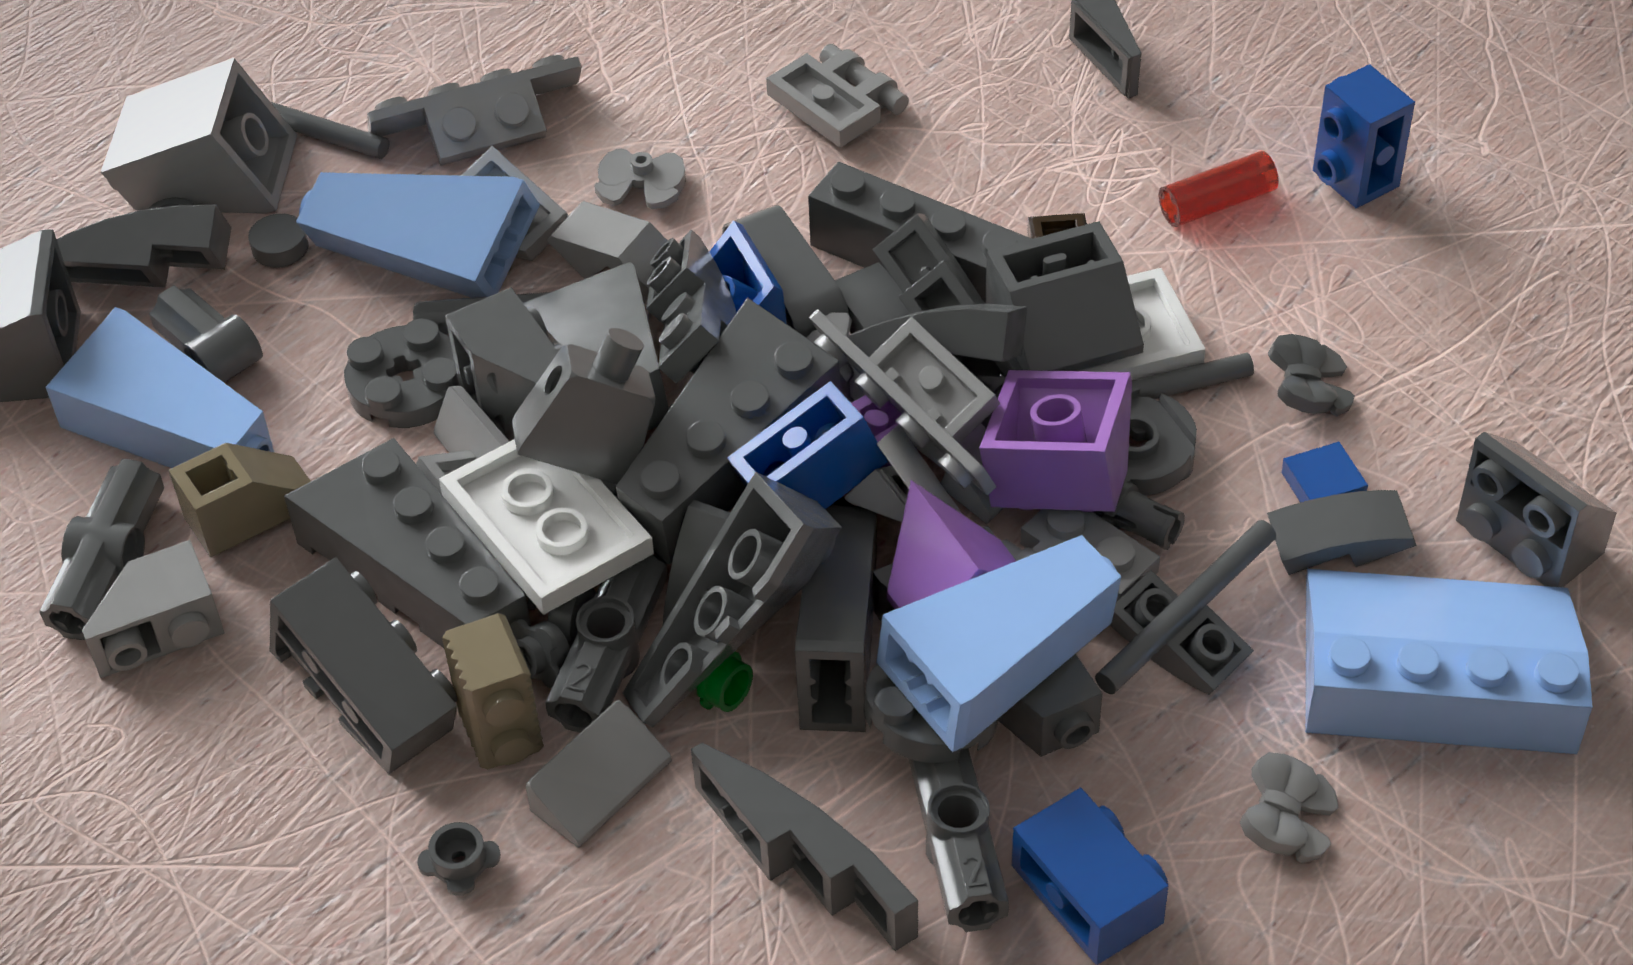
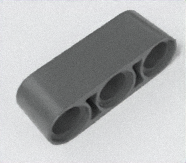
M774 205L734 220L744 226L781 286L788 326L807 338L812 331L817 330L808 318L817 309L825 316L832 312L848 313L849 315L846 300L838 284L779 205ZM733 221L723 225L722 233L726 231Z

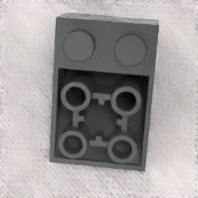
M511 287L445 315L459 386L465 389L509 442L515 439L512 426L515 413L563 347L561 343L555 346L548 338L547 329L539 311L534 306L526 308Z

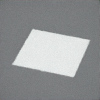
M898 425L877 443L908 489L912 480L961 513L905 432Z

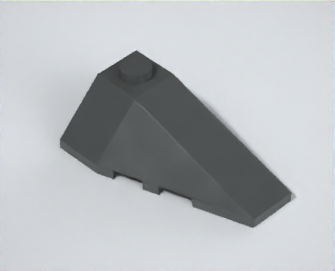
M758 472L754 473L622 693L642 723L654 727L808 584L817 567L828 559L833 551L835 538L842 527L818 501Z

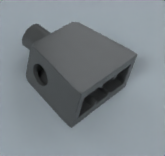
M611 328L608 330L598 352L574 344L563 346L513 417L512 426L517 454L618 484L644 446L655 406V394L649 371L642 366L636 365L644 348L641 339L624 329Z

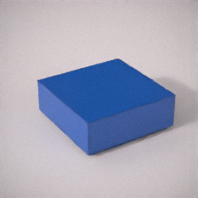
M1340 442L1283 458L1281 473L1300 503L1331 495L1367 491L1368 484Z

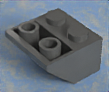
M1100 221L987 251L986 304L1027 307L1022 355L1016 357L1022 370L1080 371L1143 353L1144 343L1124 262Z
M1487 432L1481 433L1475 438L1456 521L1464 526L1474 538L1487 543L1513 562L1526 576L1535 578L1544 586H1566L1605 553L1617 512L1517 442Z

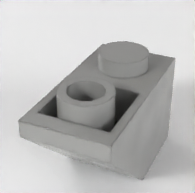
M190 540L128 561L82 629L100 678L133 669L144 662L183 648L196 646L205 640L224 634L211 590Z

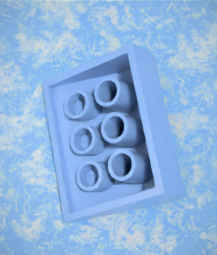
M1307 569L1305 733L1578 754L1593 706L1588 650L1568 588Z

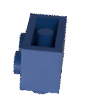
M1370 64L1346 76H1340L1325 85L1313 171L1324 184L1331 186L1356 209L1400 187L1415 101Z
M831 381L727 457L745 487L754 473L758 472L818 501L824 509L856 487L875 469L881 468L889 462L877 445L878 442L865 418Z
M1081 787L1013 827L1011 866L1095 965L1102 963L1164 924L1169 885L1163 869L1152 856L1148 854L1141 855L1125 837L1122 825L1116 815L1104 805L1098 807Z

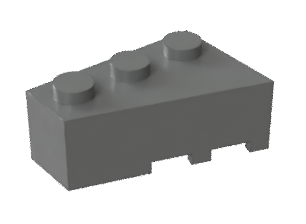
M335 557L270 599L269 651L281 663L292 656L311 675L303 680L304 687L315 699L323 694L327 695L342 714L338 718L341 726L390 774L453 730L457 710V695L443 673L437 669L430 672L416 656V643L405 626L398 620L389 622L375 605L377 604V597L365 577L358 571L350 574Z

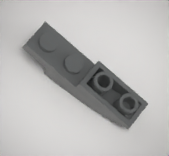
M692 229L679 243L674 238H671L657 251L650 262L654 269L647 281V285L650 287L646 309L664 324L663 332L659 338L661 350L658 368L676 384L689 371L693 374L697 371L736 315V308L722 273L702 239Z

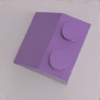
M1008 370L998 397L1000 405L993 411L979 447L982 465L996 485V488L989 494L991 507L1019 508L1023 510L1056 509L1080 510L1084 512H1115L1128 470L1132 393L1131 372Z

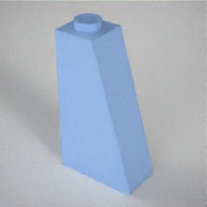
M320 172L312 190L308 191L301 201L296 223L318 247L471 298L487 297L499 293L540 204L525 181L516 177Z
M117 307L110 312L46 386L60 428L169 468L180 465L224 443L274 452L264 413L261 409L127 311Z
M1080 535L883 614L876 662L948 748L954 752L965 747L1112 623L1121 575L1108 558L1102 556Z

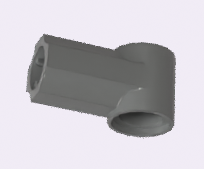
M174 285L158 295L157 303L149 313L153 328L177 349L224 383L263 357L258 339L242 318L235 314L224 318L190 288L179 289Z

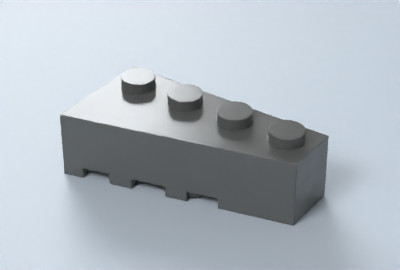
M748 297L720 336L718 343L710 350L616 485L619 501L651 535L653 552L670 565L673 561L678 537L689 504L693 500H697L728 512L736 505L745 490V485L727 457L831 381L842 393L839 360Z
M394 438L284 495L298 545L312 555L317 551L328 560L337 557L350 574L358 571L365 577L377 594L378 602L395 614L400 610L419 624L420 632L444 648L442 637L447 630L497 613L505 615L509 625L518 619H523L531 627L524 592Z

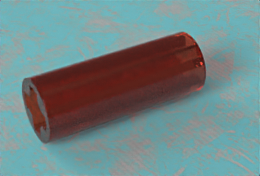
M1258 151L1161 187L1158 193L1159 205L1166 221L1171 226L1178 227L1275 191L1279 183L1278 172L1270 155L1265 151Z

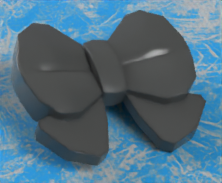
M1295 334L1279 335L1268 355L1270 360L1285 372V378L1278 389V397L1286 406L1313 414L1327 413L1330 410L1337 417L1349 411L1355 395L1351 391L1327 384L1321 380V377L1343 375L1347 365L1341 356L1328 346L1321 345L1317 340Z

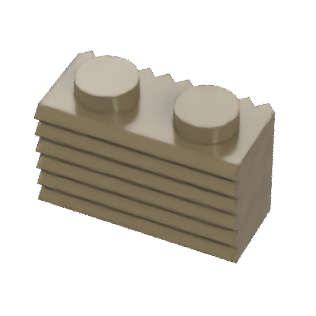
M497 613L447 630L442 640L452 685L457 695L458 701L456 703L459 717L462 718L463 727L466 728L467 736L470 737L471 746L474 747L479 766L489 770L500 765H512L521 762L529 755L539 752L544 747L540 733V722L537 717V706L534 701V690L531 685V674L506 616Z

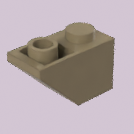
M230 443L219 445L169 469L184 519L210 558L289 520L290 516L284 495L311 482L293 456Z

